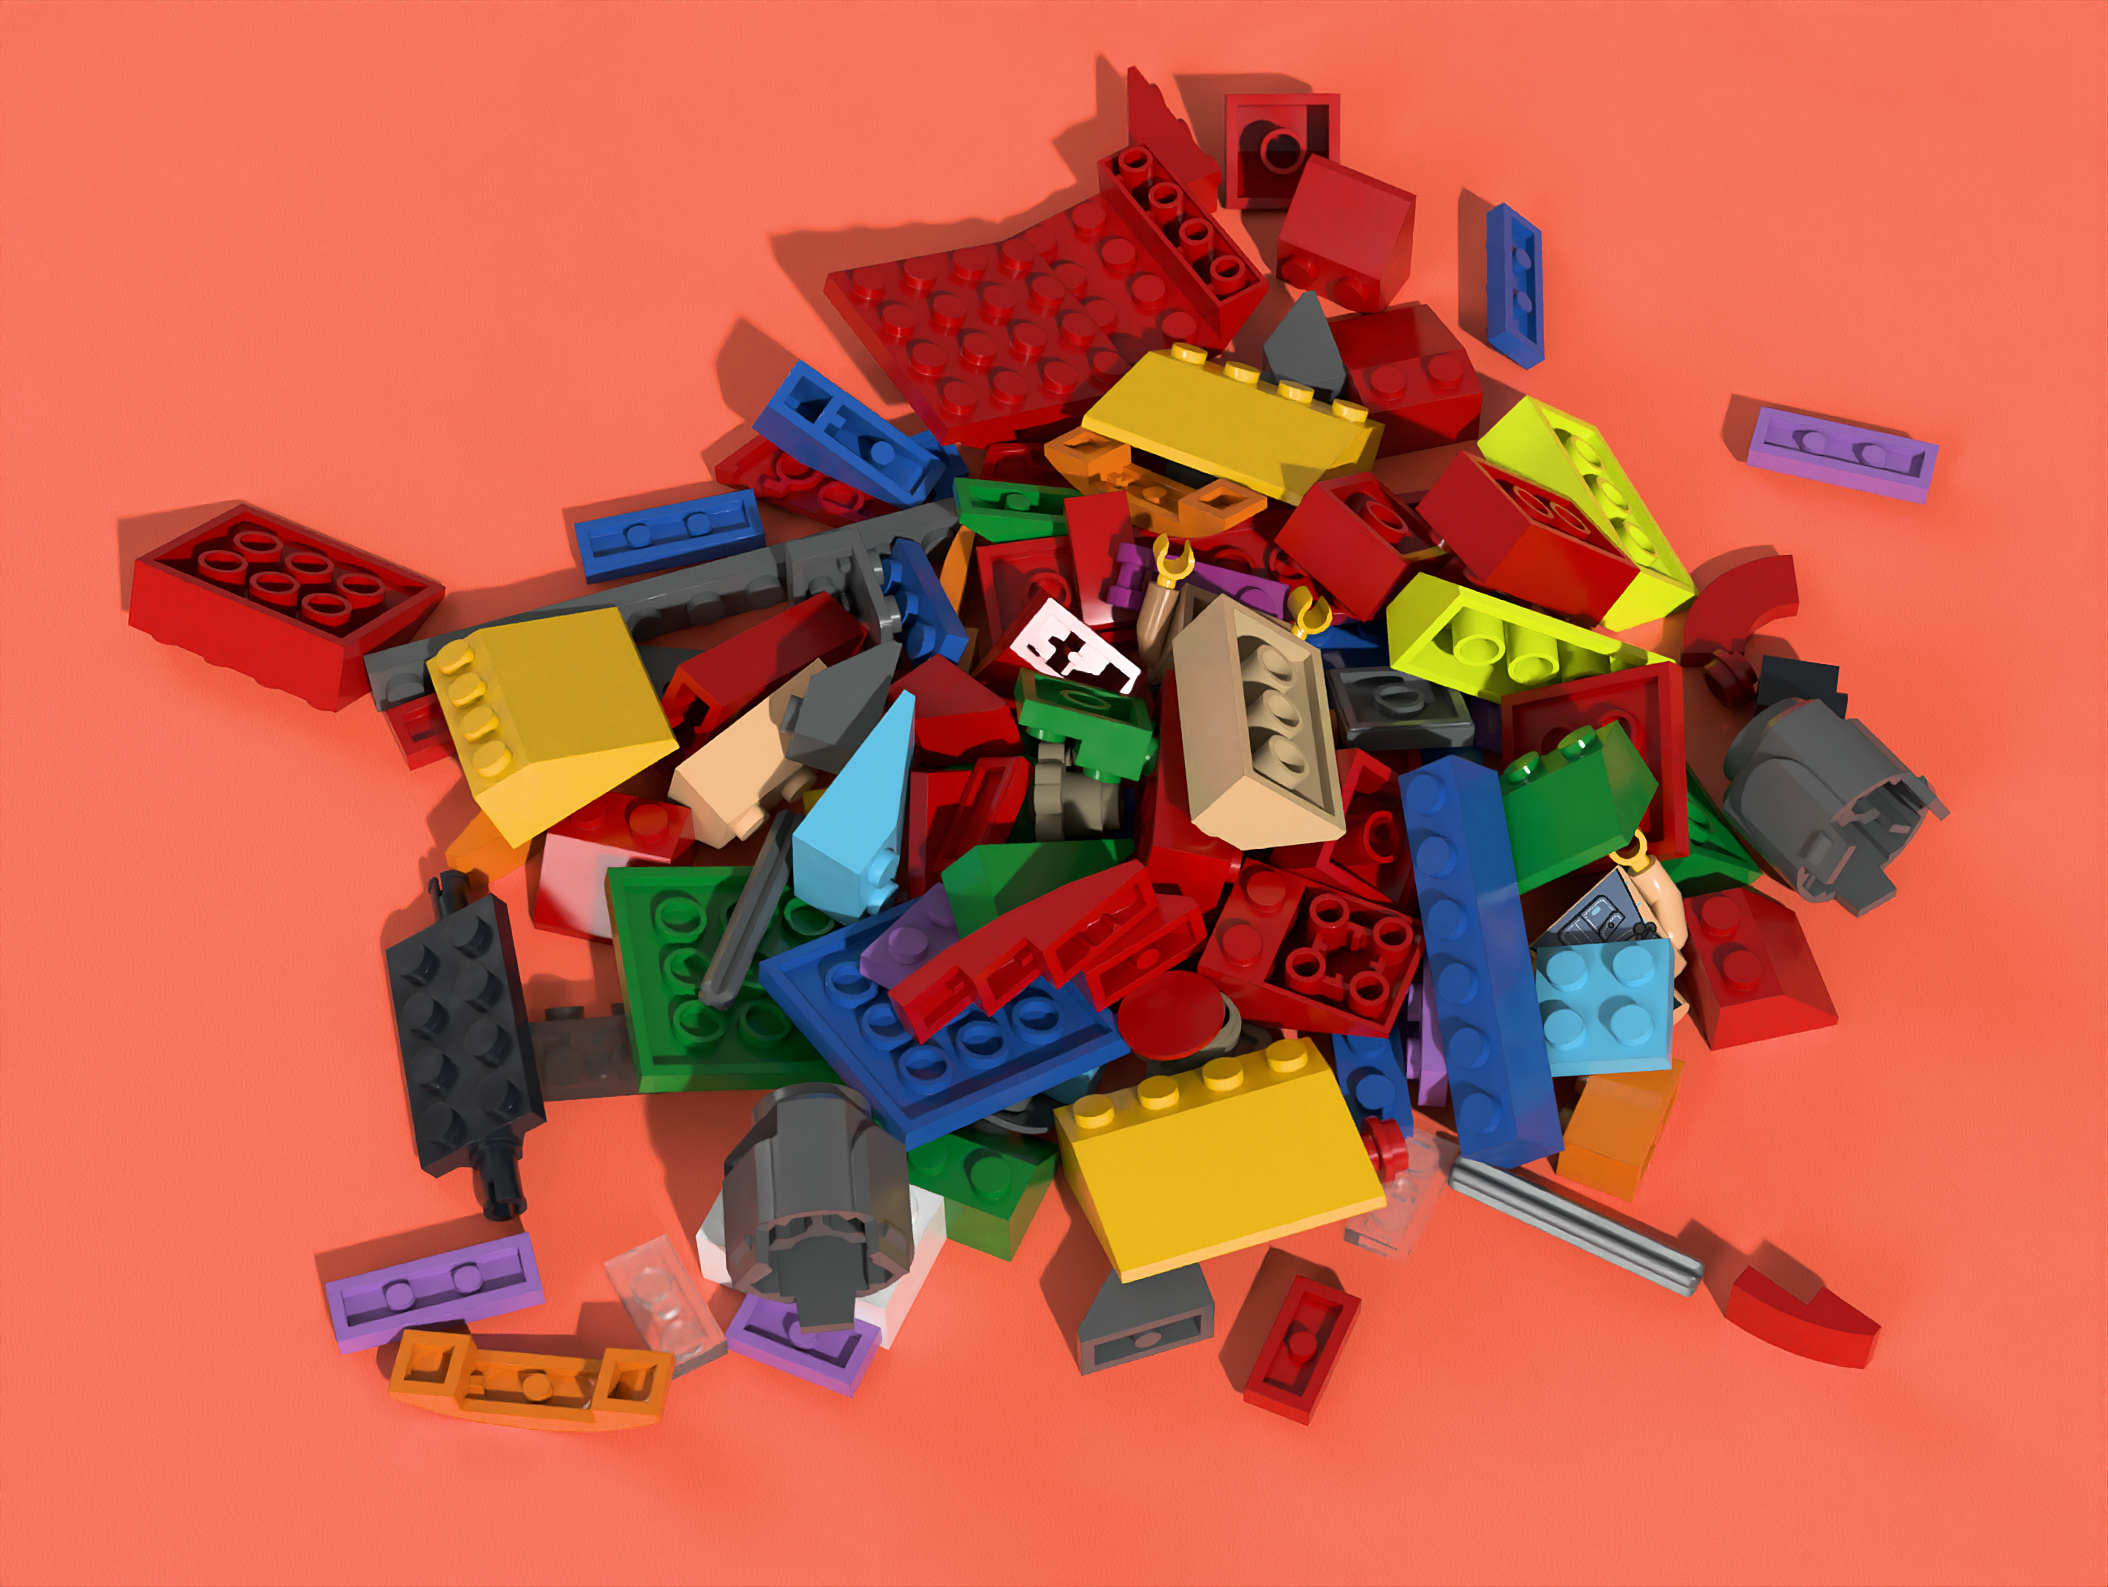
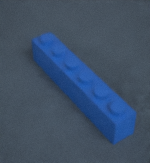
M1451 754L1398 776L1461 1156L1465 1159L1511 1169L1564 1151L1565 1149L1498 772Z

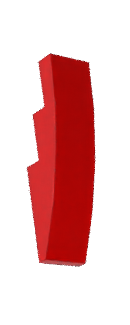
M1134 859L1070 882L1001 915L943 950L887 992L904 1030L922 1045L972 1003L990 1018L1040 975L1057 990L1060 989L1159 906L1146 867L1140 861Z

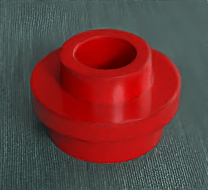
M1721 648L1716 649L1709 655L1710 662L1701 668V675L1707 687L1718 701L1728 709H1731L1739 702L1743 705L1752 702L1756 698L1753 685L1758 682V677L1748 660L1737 651L1730 655Z
M1375 1115L1363 1118L1361 1121L1360 1137L1381 1184L1393 1182L1395 1173L1406 1171L1409 1168L1407 1147L1401 1129L1393 1117L1380 1121Z

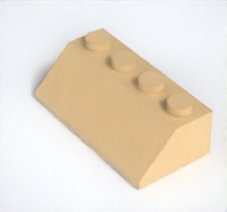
M1222 593L1172 640L1191 823L1197 825L1205 834L1211 837H1219L1242 851L1338 840L1347 831L1321 651Z

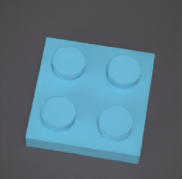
M1670 938L1537 948L1536 991L1552 1077L1672 1070L1675 950Z

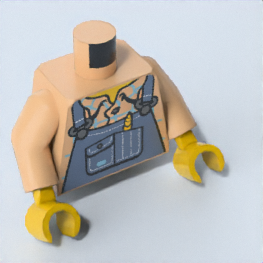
M1639 826L1634 833L1637 837L1635 847L1627 852L1617 850L1610 853L1609 856L1618 865L1529 945V952L1533 957L1531 963L1535 985L1537 948L1670 938L1675 950L1674 978L1686 968L1688 963L1680 951L1688 938L1682 895L1656 856L1645 854L1647 851V841ZM1619 864L1630 866L1627 873ZM1675 988L1673 1026L1687 1013L1690 1007L1689 1003Z

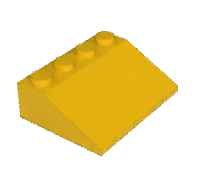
M1174 342L1172 349L1149 351L1084 415L1081 424L1082 428L1218 478H1223L1297 507L1316 482L1366 471L1371 473L1385 428V424L1368 419L1369 410L1359 404L1334 399L1332 405L1312 399L1314 390L1308 386L1287 380H1280L1278 386L1259 380L1261 371L1257 368L1234 361H1226L1225 367L1206 361L1207 351L1180 342Z
M617 607L478 629L464 639L454 640L446 644L435 657L426 661L472 796L513 849L680 747L626 621Z
M1309 1036L1300 1039L1279 1040L1262 1050L1234 1058H1216L1199 1068L1171 1076H1153L1133 1087L1105 1095H1087L1081 1097L1073 1104L1053 1109L1065 1178L1122 1284L1387 1206L1385 1192L1332 1069Z

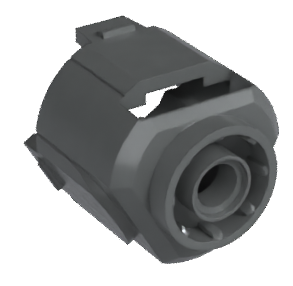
M1793 697L1779 701L1766 708L1754 717L1737 735L1726 754L1723 764L1724 775L1731 782L1723 796L1722 811L1725 819L1804 900L1811 903H1823L1836 899L1857 918L1896 897L1897 888L1883 870L1910 843L1921 827L1928 810L1940 821L1944 820L1951 813L1937 797L1935 788L1923 775L1918 778L1858 718L1841 719L1821 699L1805 700Z
M825 1082L799 1083L777 1089L760 1099L751 1112V1130L725 1158L722 1194L726 1269L731 1277L732 1288L745 1290L755 1296L775 1302L796 1303L801 1334L855 1329L856 1298L874 1294L892 1285L903 1275L910 1273V1267L914 1260L915 1249L906 1145L872 1121L871 1106L861 1093L843 1085Z

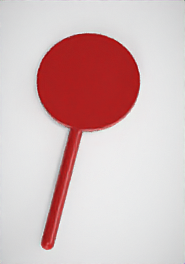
M1166 971L1124 997L1118 1010L1117 1023L1123 1041L1135 1053L1153 1060H1176L1200 1051L1217 1036L1224 1022L1225 1005L1219 989L1208 978L1190 971Z

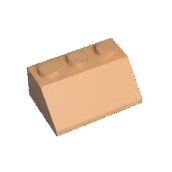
M819 658L675 768L665 803L691 808L695 839L717 849L722 848L736 836L741 841H745L759 831L769 820L771 815L768 811L784 798L789 803L797 801L803 796L802 792L809 791L816 783L818 777L815 774L820 769L786 759L785 754L791 735L779 731L790 696L795 695L803 698L811 675L828 668Z

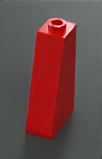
M823 591L679 664L661 700V704L680 747L651 766L671 784L676 767L819 658L829 668L855 656L869 630L830 594Z

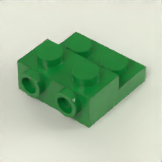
M1020 668L1014 696L1018 724L1028 726L1026 730L1028 734L1053 743H1063L1066 736L1070 737L1075 765L1084 767L1083 774L1094 780L1119 784L1122 777L1139 781L1140 774L1151 776L1158 756L1160 739L1154 737L1156 723L1149 719L1145 699Z

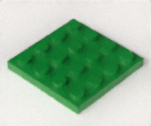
M753 866L607 867L604 890L638 1093L771 1090L808 1082L834 1083L848 1087L758 982L759 962L846 927L794 896L793 869L733 1006L726 1011H719L714 1006L703 1005L698 994L701 989L702 980Z

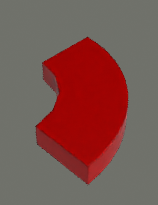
M1777 555L1753 560L1727 571L1711 582L1697 597L1686 617L1679 653L1680 666H1705L1710 662L1709 655L1718 648L1725 650L1730 655L1737 651L1744 656L1745 645L1757 629L1776 619L1797 616L1800 601L1793 555Z

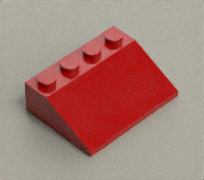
M240 504L135 559L128 625L152 635V638L161 644L178 646L200 655L207 663L213 666L228 667L254 678L256 683L263 687L280 689L304 699L311 707L317 710L337 713L371 691L363 656L408 644L444 599L446 587L260 510Z

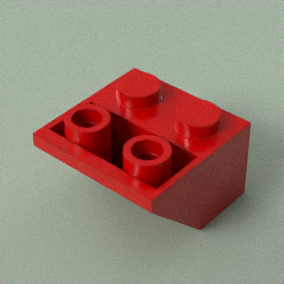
M1042 587L970 674L972 678L1008 702L1017 728L1026 730L1028 726L1018 724L1014 689L1021 667L1133 696L1149 677L1139 665Z

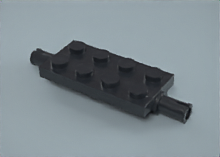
M449 870L440 873L443 890H440L439 880L435 876L427 883L428 893L431 895L435 924L386 949L385 952L420 1167L436 1179L458 1167H472L479 1173L484 1202V1216L491 1221L504 1222L514 1218L512 1203H514L515 1211L518 1215L523 1214L527 1210V1200L523 1193L518 1160L523 1158L525 1133L547 1122L507 903L492 893L471 903L469 877L461 871Z

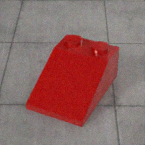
M1428 304L1328 323L1348 373L1346 401L1366 407L1369 410L1368 419L1385 424L1375 460L1478 439L1483 390L1465 347Z

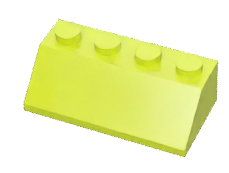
M1526 395L1477 442L1487 461L1571 497L1641 570L1598 625L1615 632H1620L1692 607V604L1700 595L1698 588L1596 426Z
M1419 572L1386 607L1390 668L1500 705L1502 695L1664 661H1671L1676 664V661L1671 658Z

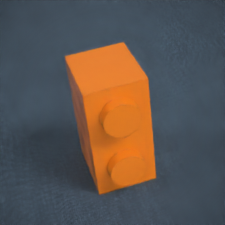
M1672 1057V1070L1578 1075L1574 1087V1092L1581 1094L1575 1110L1564 1107L1559 1115L1565 1150L1559 1152L1556 1175L1633 1203L1678 1099L1685 1061Z

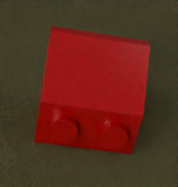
M1341 93L1224 95L1226 209H1289L1307 160L1313 153L1340 164Z
M1313 153L1307 160L1277 239L1276 279L1284 281L1300 290H1315L1317 296L1365 316L1384 312L1410 277L1417 195Z
M1369 471L1314 483L1273 540L1288 554V563L1298 573L1307 578L1316 579L1333 594L1332 601L1341 612L1363 622L1386 616V607L1419 572L1434 576L1454 557L1431 540L1428 533L1432 527Z
M1359 748L1335 750L1347 832L1338 840L1274 847L1268 865L1413 917L1419 900L1398 776L1401 775Z
M608 791L549 827L546 835L534 912V929L614 946L604 890L607 867H692L697 855L691 808Z
M1742 887L1682 899L1688 938L1680 951L1688 964L1681 972V976L1711 1051L1837 1025L1838 1014L1795 911Z

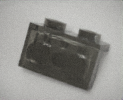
M623 1003L611 1004V1016L585 1018L584 1006L544 1009L545 1021L529 1023L544 1103L669 1093H638Z

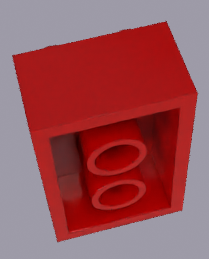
M1462 449L1415 508L1431 525L1432 529L1428 533L1431 540L1450 555L1459 556L1463 560L1466 567L1462 572L1472 584L1491 595L1496 589L1501 590L1512 601L1526 609H1531L1536 604L1552 618L1567 623L1570 619L1596 628L1641 571L1571 497Z

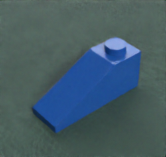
M800 359L751 427L800 463L901 510L922 505L948 467L942 460Z

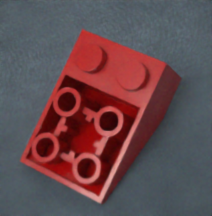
M1247 857L1198 963L1197 974L1208 978L1221 993L1228 996L1239 1010L1241 1021L1261 1027L1388 1039L1426 949L1422 920Z

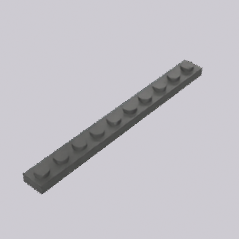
M950 497L816 534H825L858 526L866 550L875 548L881 562L889 558L897 538L920 543L929 562H939L946 559L952 542L962 524L958 520L955 499ZM804 537L798 538V539H794V540H790V541H787V542H791V541L803 539ZM786 542L364 655L363 659L377 712H382L435 693L436 690L426 661L435 657L446 644L454 640L464 639L478 629L617 607L626 621L634 642H645L668 633L698 625H709L723 618L756 609H768L778 603L788 601Z

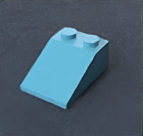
M906 690L897 698L792 834L794 896L844 926H849L890 909L899 893L900 886L896 884L910 791V775L914 763L915 695Z

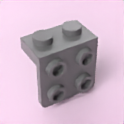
M858 526L825 534H812L803 539L785 543L788 609L826 591L869 630L862 643L864 651L889 640L897 642L893 633L902 631L897 602L893 595L884 597L880 585L884 584V575L879 554L875 548L866 550ZM901 653L899 654L895 671L902 670ZM894 674L890 685L894 683Z

